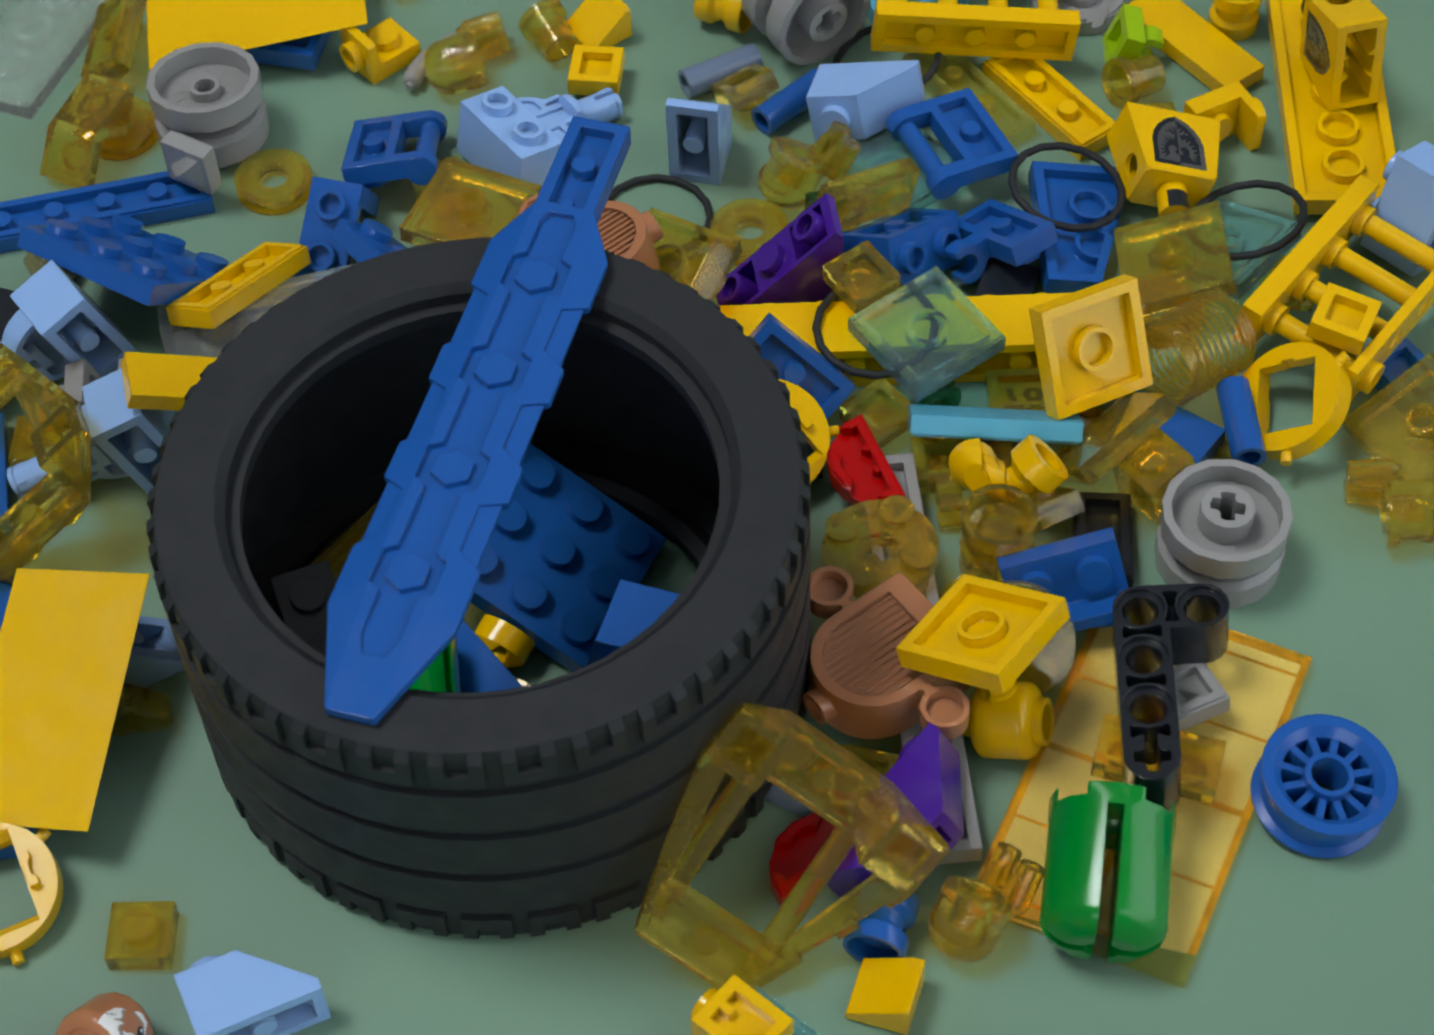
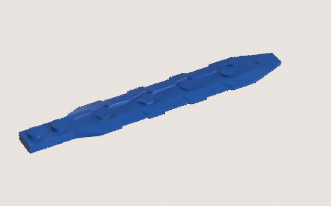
M573 116L536 201L490 239L471 282L473 293L452 340L442 346L429 375L431 387L408 438L399 442L384 477L387 485L361 542L353 545L329 598L324 704L326 715L375 726L457 636L481 577L478 567L502 510L508 509L511 505L523 475L521 463L543 410L549 409L553 403L564 376V370L561 366L583 315L590 313L607 272L608 261L597 224L631 146L630 126Z

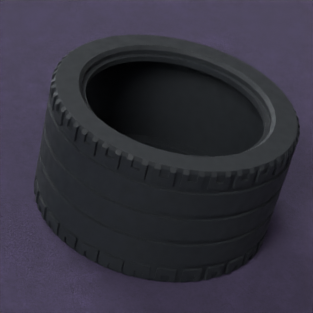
M491 238L449 240L393 251L353 264L293 293L292 296L283 302H279L270 308L257 321L245 327L235 340L230 341L221 350L218 358L206 366L200 374L201 379L199 382L191 386L186 393L183 408L176 412L169 423L171 433L162 439L159 448L162 460L153 467L151 480L154 488L148 492L147 501L151 513V518L146 522L147 536L150 542L148 547L149 557L154 570L155 583L225 788L233 798L240 816L247 819L249 828L255 837L263 839L267 843L269 852L278 861H287L289 871L299 879L309 878L313 881L316 891L326 897L331 895L337 896L340 905L354 910L359 907L370 912L372 919L386 922L390 919L398 922L400 928L414 930L416 927L433 930L434 935L448 937L450 933L464 934V938L479 939L480 935H500V939L515 938L516 934L531 933L532 937L546 935L548 930L567 927V930L580 928L581 923L595 919L597 922L610 919L612 913L627 907L633 910L644 905L645 899L653 895L660 897L669 892L671 885L683 877L691 878L700 871L701 864L706 860L714 861L723 853V845L730 838H738L746 830V820L749 817H757L764 808L765 795L772 785L775 786L781 775V768H788L792 759L793 744L800 738L802 716L806 715L807 711L802 696L809 690L811 675L810 468L807 461L806 439L804 433L801 432V420L798 411L790 406V392L786 384L778 380V370L772 361L762 358L761 346L753 337L745 336L743 334V327L735 319L727 318L720 311V306L710 299L702 298L696 289L677 282L671 278V275L661 270H654L646 266L645 263L634 259H627L606 250L604 251L608 261L607 272L590 313L583 315L561 366L564 370V376L551 407L543 410L530 443L623 508L659 529L681 548L695 564L697 570L674 603L652 625L629 643L606 657L572 673L537 684L479 693H444L409 688L375 726L326 715L324 708L326 657L302 641L284 624L270 580L271 577L325 560L329 561L333 571L339 562L351 552L353 545L362 541L387 485L384 477L399 442L406 440L431 387L429 375L442 346L452 340L473 293L471 282Z

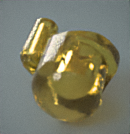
M498 10L464 20L460 27L456 29V34L437 40L427 48L423 58L424 70L429 83L437 92L444 95H457L489 85L486 77L488 75L486 60L512 51L507 32H502L504 31V25Z
M833 121L828 131L823 133L812 146L786 137H773L768 145L771 155L758 174V187L764 198L779 208L793 210L805 205L811 199L823 177L827 178L832 185L843 181L862 148L857 140L849 137L851 129L842 122Z
M1390 458L1347 460L1346 479H1344L1343 483L1345 503H1358L1379 508L1381 528L1383 534H1385L1386 549H1397L1399 544L1407 541L1434 542V480L1423 478L1404 479L1402 475L1403 466Z
M999 842L981 878L961 876L945 878L928 922V934L934 946L950 959L964 963L978 962L989 956L995 949L1010 917L1017 919L1019 915H1023L1029 910L1043 879L1045 868L1033 860H1021L1022 852L1017 847L1009 843Z

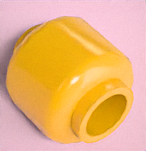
M1017 681L1018 689L1016 693L1010 698L999 702H991L990 696L986 700L982 699L978 687L975 689L972 699L969 700V724L963 736L970 737L972 746L980 757L1029 760L1037 755L1041 746L1049 745L1054 728L1053 705L1050 698L1043 697L1035 683Z

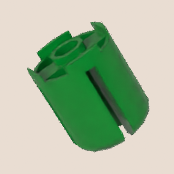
M1088 781V791L1085 794L1070 795L1058 800L1059 789H1057L1049 798L1040 924L1049 943L1070 956L1091 961L1092 947L1095 944L1099 919L1104 849L1114 850L1106 963H1129L1149 956L1162 945L1166 937L1177 812L1173 802L1171 803L1170 810L1167 811L1164 807L1147 801L1146 787L1115 781Z

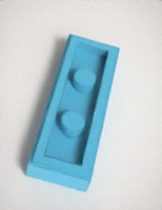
M909 404L908 409L910 434L917 437L980 438V440L1021 442L1031 434L1040 438L1045 443L1079 445L1083 440L1084 422L1078 413L1061 420H1056L1047 416L1046 411L923 404Z

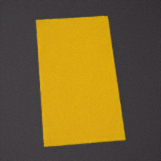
M146 0L149 71L159 59L172 51L196 43L220 42L248 50L368 24L365 0Z
M16 569L0 630V822L28 828L89 831L150 574Z

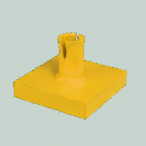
M1123 274L1029 308L1047 416L1061 420L1153 385L1139 286L1136 277Z
M963 574L896 647L901 667L978 687L979 694L984 700L990 696L991 702L1004 701L1016 693L1018 689L1017 678L1070 618L1066 598Z

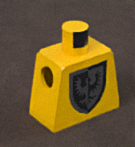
M1303 0L1301 4L1303 22L1300 56L1327 110L1335 111L1377 103L1388 18L1370 0Z
M1132 102L1126 103L1107 135L1117 172L1126 190L1125 197L1132 203L1157 207L1159 220L1163 224L1168 226L1181 225L1190 218L1191 211L1196 203L1208 195L1217 179L1220 120Z

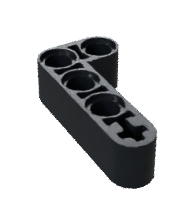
M1211 584L1135 586L1120 592L1113 602V655L1123 783L1146 787V800L1164 807L1167 811L1170 810L1172 802L1175 806L1178 804L1181 794L1182 754L1173 665L1214 662L1223 656L1228 647L1230 602L1227 595L1220 588ZM1157 763V771H1147L1146 764Z

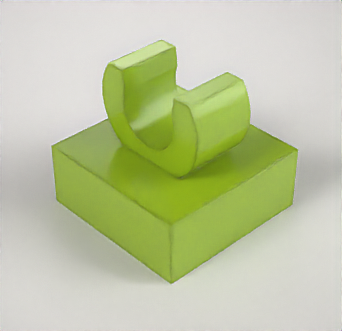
M1123 3L1102 37L1106 74L1125 78L1133 64L1137 67H1150L1152 65L1151 49L1147 48V46L1162 49L1164 46L1162 30L1155 26H1144L1142 8Z

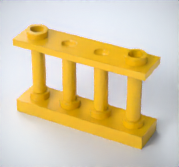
M876 0L870 36L871 51L921 54L940 52L942 55L1072 61L1081 27L1079 10L1058 9L1057 0H1037L1038 8L1008 7V0H987L988 6L958 4V0H938V3L910 2L908 0Z
M1362 174L1357 177L1243 303L1232 338L1251 350L1265 333L1270 336L1278 333L1291 342L1314 343L1325 348L1334 357L1338 356L1345 350L1306 336L1309 326L1289 314V307L1295 300L1303 303L1307 299L1318 306L1327 286L1319 281V273L1324 267L1330 270L1338 267L1401 305V308L1389 322L1379 316L1376 317L1368 335L1373 340L1359 356L1345 351L1351 358L1349 362L1343 365L1351 381V400L1359 391L1365 394L1371 392L1385 370L1383 363L1434 304V249L1377 216L1378 210L1372 207L1379 184ZM1365 234L1430 272V274L1418 288H1415L1349 249L1348 240L1353 235L1360 238Z

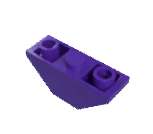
M825 193L714 287L718 305L823 301L831 291L843 286L844 236L834 197Z
M929 722L918 736L905 744L899 754L898 761L877 785L872 786L865 792L859 802L858 809L838 833L831 835L820 847L818 857L808 867L838 897L858 895L861 884L869 880H886L904 887L922 884L964 835L960 756L939 728Z

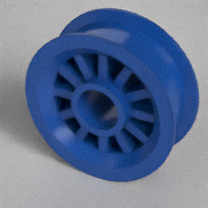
M1326 714L1297 717L1280 726L1269 738L1262 757L1253 771L1250 783L1252 805L1264 828L1277 841L1289 849L1306 856L1323 859L1349 856L1369 845L1380 831L1384 819L1391 812L1398 794L1397 770L1384 745L1371 732L1359 724L1342 717ZM1315 781L1326 784L1332 791L1320 787Z

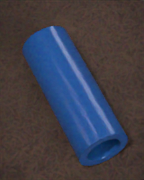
M813 68L752 109V120L763 134L770 135L808 109L806 95L817 72V68Z
M1243 376L1224 378L1216 385V393L1231 458L1258 466L1265 461L1267 455L1249 380Z

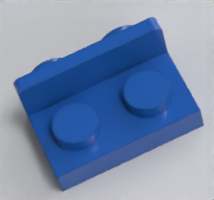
M909 207L843 233L844 256L864 257L865 263L868 265L883 264L885 279L899 281L907 286L956 266L963 261V258L956 260L948 257L944 252L949 243L962 239L958 211Z
M1112 527L997 557L1003 583L1066 598L1070 618L1049 642L1056 641L1063 635L1085 629L1113 626L1112 608L1114 599L1120 592L1129 588Z

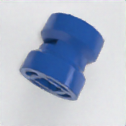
M876 879L861 884L855 902L858 917L848 924L842 944L845 951L860 962H862L863 958L905 957L909 945V940L905 933L907 929L915 925L921 905L918 896L908 888L891 881Z

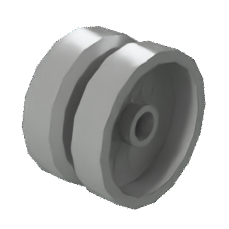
M741 0V9L748 20L761 34L769 38L772 45L787 61L800 66L817 64L835 55L840 47L852 39L862 27L870 8V0Z
M220 42L192 44L178 48L162 57L148 72L146 90L151 109L155 115L154 123L159 144L170 130L177 131L213 146L218 167L224 168L246 160L258 152L268 139L270 121L267 105L262 97L263 85L260 70L254 57L242 48Z
M1208 459L1184 468L1169 482L1162 499L1159 516L1160 525L1156 533L1154 545L1156 569L1166 585L1203 583L1220 588L1229 599L1230 609H1238L1259 601L1275 586L1282 568L1286 551L1285 546L1293 522L1289 496L1277 479L1260 467L1239 460Z

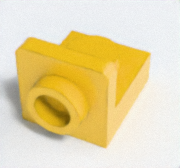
M391 17L365 32L360 31L356 26L339 30L342 45L339 46V52L342 60L351 71H359L373 85L411 64L421 52L420 42Z
M1238 80L1185 101L1183 113L1220 120L1219 142L1227 136L1235 134L1249 151L1261 147L1264 126L1267 120L1266 111L1261 101L1256 97H1252Z
M735 974L719 990L714 987L707 990L696 1002L691 1012L692 1035H792L794 1033V1020Z

